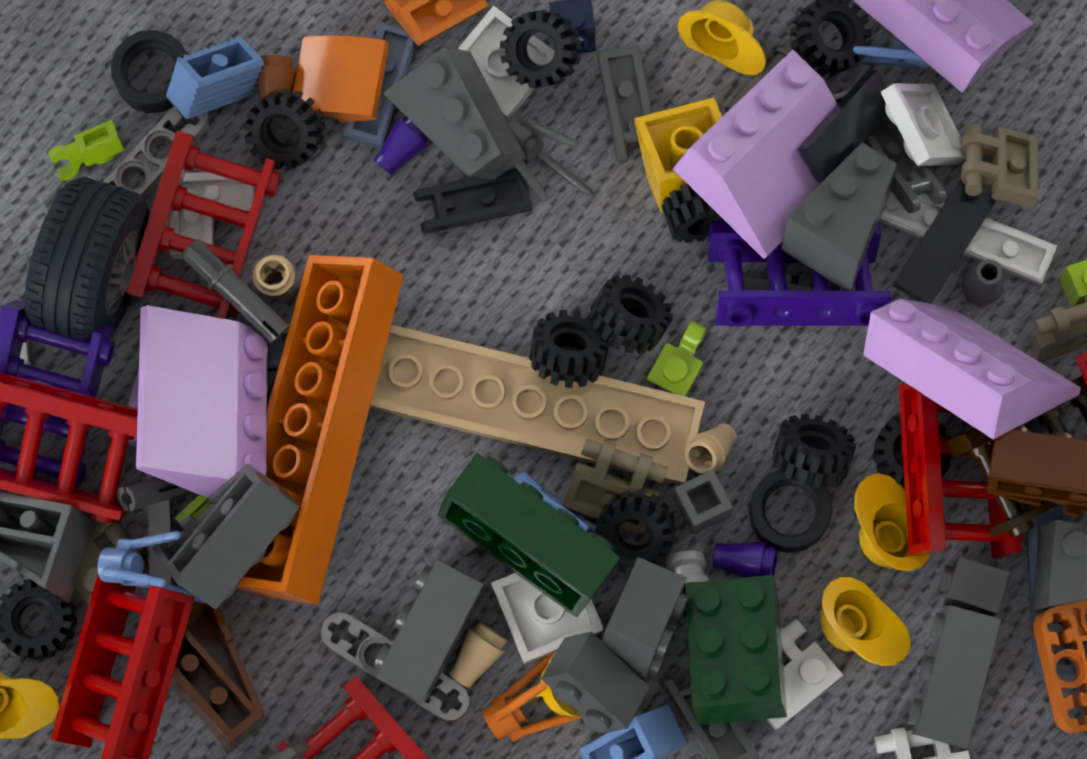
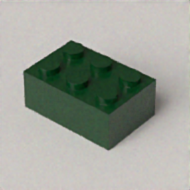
M773 575L685 583L686 596L689 597L686 604L692 708L699 725L787 717L779 596Z

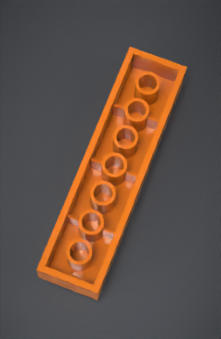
M308 255L267 408L266 476L284 488L300 508L295 512L291 524L285 530L280 531L269 544L264 557L257 564L252 565L239 581L237 589L251 595L319 605L404 278L403 274L374 258Z

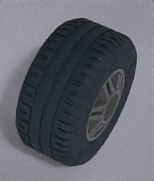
M87 177L71 180L63 186L46 214L29 264L24 293V310L26 318L32 325L46 328L47 331L53 333L60 332V335L66 337L73 336L77 339L91 341L93 331L106 325L113 327V335L126 312L131 295L127 294L126 291L130 285L137 254L149 219V208L139 193Z

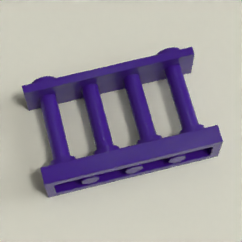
M711 221L707 246L708 262H725L728 289L719 290L715 326H868L871 312L891 303L892 299L891 291H873L869 263H876L881 238L880 222L856 277L855 291H830L829 280L811 268L813 291L787 289L784 262L800 261L781 249L782 242L763 259L726 221ZM742 262H767L770 290H745Z
M14 300L3 305L0 313V372L97 398L104 366L110 364L115 350V341L110 340L113 327L105 325L93 331L91 341L77 339L73 336L66 337L60 335V332L53 333L47 331L46 328L32 325L25 316L24 302ZM29 339L87 356L82 380L24 364V359L20 358L23 342L26 343ZM9 403V406L3 409L0 423V462L18 465L21 449L7 446L5 440H2L1 437L4 424H8L10 421L26 425L28 414L24 412L25 407ZM51 415L49 418H45L43 431L67 437L70 425L66 423L67 419ZM89 429L86 432L75 488H80L86 474L87 466L85 463H82ZM38 455L34 471L59 478L62 461Z

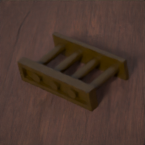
M1082 375L1071 380L1072 383L1081 387L1078 396L1035 417L1040 425L1045 424L1049 434L1054 432L1068 433L1060 415L1064 414L1060 406L1069 401L1073 408H1079L1087 424V386ZM1027 422L1020 425L1028 428ZM973 428L945 442L953 458L969 452L972 459L977 458L988 481L993 449L992 438ZM995 495L1006 520L988 530L992 537L1008 531L1010 537L1013 538L1035 527L1031 519L1060 504L1042 500L1039 507L1032 506L1022 511L1018 501Z

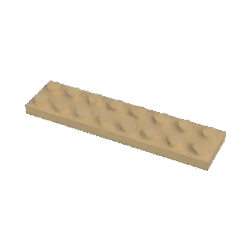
M391 325L370 409L596 464L597 460L581 455L586 438L602 444L606 440L617 444L616 449L638 457L643 453L653 457L652 462L668 467L664 481L678 485L686 482L689 465L685 459V448L687 441L693 435L698 434L705 401L599 375L598 380L594 383L587 380V385L584 387H579L576 381L573 382L572 388H565V381L559 380L556 386L550 383L551 376L544 380L539 377V370H533L531 367L532 361H529V358ZM609 465V468L629 472L618 467Z

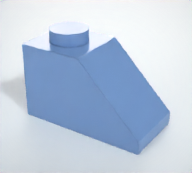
M668 704L635 716L628 729L608 732L580 748L579 751L583 759H662L687 745V742Z

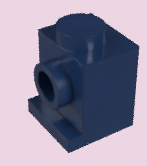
M591 0L549 2V12L555 11L560 13L559 17H567L571 21L569 27L577 29L579 35L575 36L576 43H582V49L577 50V54L596 51L595 22Z

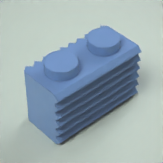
M238 36L236 40L230 38L229 42L223 41V44L211 45L210 49L204 47L203 51L191 52L190 56L184 54V58H177L166 97L186 119L252 96L254 95L253 90L256 89L255 84L258 83L257 78L260 77L259 72L262 71L261 66L264 65L263 59L242 37Z

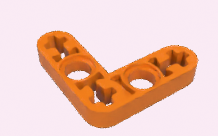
M1087 600L1054 606L1044 610L1036 616L1033 623V632L1053 717L1057 726L1069 734L1087 731V659L1083 642H1087ZM1053 619L1057 623L1062 622L1064 630L1058 632V635L1056 632H1049L1047 624L1053 622ZM1069 644L1070 649H1064L1053 654L1052 647ZM1060 658L1069 659L1074 664L1076 674L1071 682H1065L1057 675L1056 665ZM1079 687L1080 693L1063 697L1062 691ZM1074 706L1075 708H1082L1084 711V716L1078 718V720L1068 716V710L1074 708Z

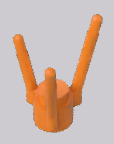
M555 652L545 656L508 690L491 700L492 705L481 710L485 721L497 740L500 741L509 735L514 743L526 735L583 718L559 715L524 726L520 724L527 720L521 706L539 695L548 686L544 681H541L517 698L514 696L543 672Z

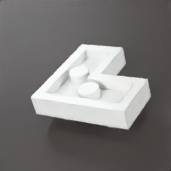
M209 172L186 173L182 187L188 188L187 193L250 212L255 196V187ZM182 209L181 212L174 211L170 227L175 228V233L214 245V218ZM170 249L172 259H183V253Z

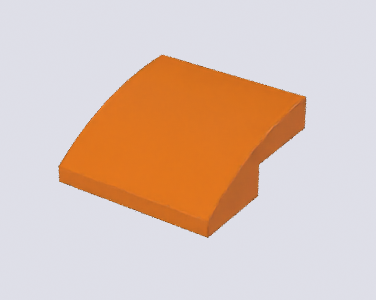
M382 0L404 31L418 46L489 7L486 0Z
M326 35L303 37L293 93L297 90L303 92L304 94L301 99L304 101L311 97L315 101L311 107L314 111L320 108L323 113L321 117L333 116L341 123L376 120L390 44L386 40L357 36Z

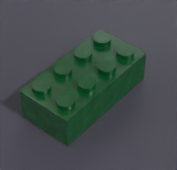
M476 453L445 494L437 516L578 618L621 557L614 553V546L605 538L596 534L590 536L578 527L579 521L571 513L561 508H558L556 511L543 501L544 496L534 486L526 482L519 484L507 475L508 470L500 461L490 456H487L485 459Z

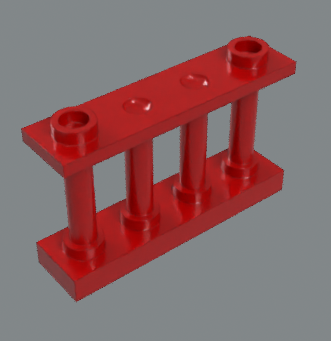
M176 130L137 254L135 269L126 293L147 299L148 292L155 293L157 290L218 308L217 318L229 319V316L237 318L239 312L216 290L210 291L205 286L163 274V269L157 267L161 251L168 253L169 249L183 253L196 240L175 233V228L169 227L174 211L181 212L182 209L244 228L237 252L203 242L226 265L231 263L234 266L232 270L241 279L267 195L275 196L281 173L275 171L276 162L266 158L263 171H259L201 153L200 148L195 146L196 138L193 135ZM196 168L257 187L250 212L187 193L188 188L182 187L186 171L193 172Z
M0 372V423L3 409L9 406V403L25 407L24 412L28 414L16 472L0 468V489L41 500L72 505L78 510L89 512L90 518L103 523L120 521L131 511H125L122 508L119 499H116L128 442L137 437L138 409ZM51 414L67 418L66 423L70 425L58 483L33 477L45 418H49ZM92 425L108 429V435L111 436L99 494L75 488L87 429L92 428Z
M907 383L898 385L909 555L925 556L946 549V540L991 542L992 558H1003L1022 552L1023 533L1011 538L1008 531L992 537L988 530L1006 520L995 495L987 493L988 481L943 479L940 455H951L945 442L953 438L940 436L938 412H952ZM966 452L959 456H970V454ZM943 497L988 499L990 525L947 523L944 519Z
M98 574L51 740L90 748L94 738L105 742L101 759H149L195 596L157 586H150L147 597L134 593L136 586L103 582ZM129 610L142 614L135 640L122 636ZM117 653L129 656L123 682L110 678ZM105 696L117 699L110 725L98 721Z
M357 676L343 687L350 696L344 701L346 706L305 742L311 749L300 758L313 759L357 719L363 721L368 716L378 728L373 734L375 739L352 759H379L386 751L390 755L395 749L404 759H429ZM283 740L276 746L280 751L289 748Z

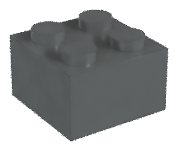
M638 557L606 627L602 642L645 682L648 674L657 676L667 647L673 639L689 597L681 594L687 577Z

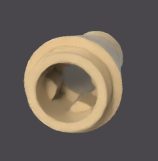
M269 255L258 261L253 270V282L256 288L261 293L275 299L284 298L289 294L295 280V270L291 262L280 255ZM282 279L279 284L274 283L271 285L273 280Z
M719 424L713 429L693 435L687 441L685 448V459L689 467L695 472L702 474L712 469L715 472L720 470L731 447L737 441L735 430L728 424Z
M478 621L474 629H468L455 665L449 675L463 686L471 689L475 681L505 653L502 648L508 640L491 627Z

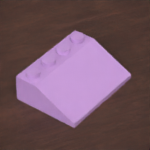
M853 0L961 93L973 84L1034 24L1007 0Z
M792 50L689 148L673 167V170L765 259L783 241L787 217L822 183H817L798 148L835 108L837 103L824 79Z
M900 298L872 311L870 314L863 355L992 439L1078 396L1081 387L951 307Z
M149 305L141 307L137 470L206 498L215 493L247 463L266 476L267 339L259 331L239 321Z

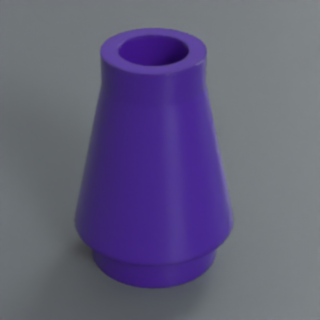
M407 116L402 120L398 118L382 148L373 160L392 176L400 167L429 147L427 144L429 138Z
M767 541L727 544L717 542L714 548L712 566L713 568L722 569L743 578L773 575L774 578L778 548L768 546Z

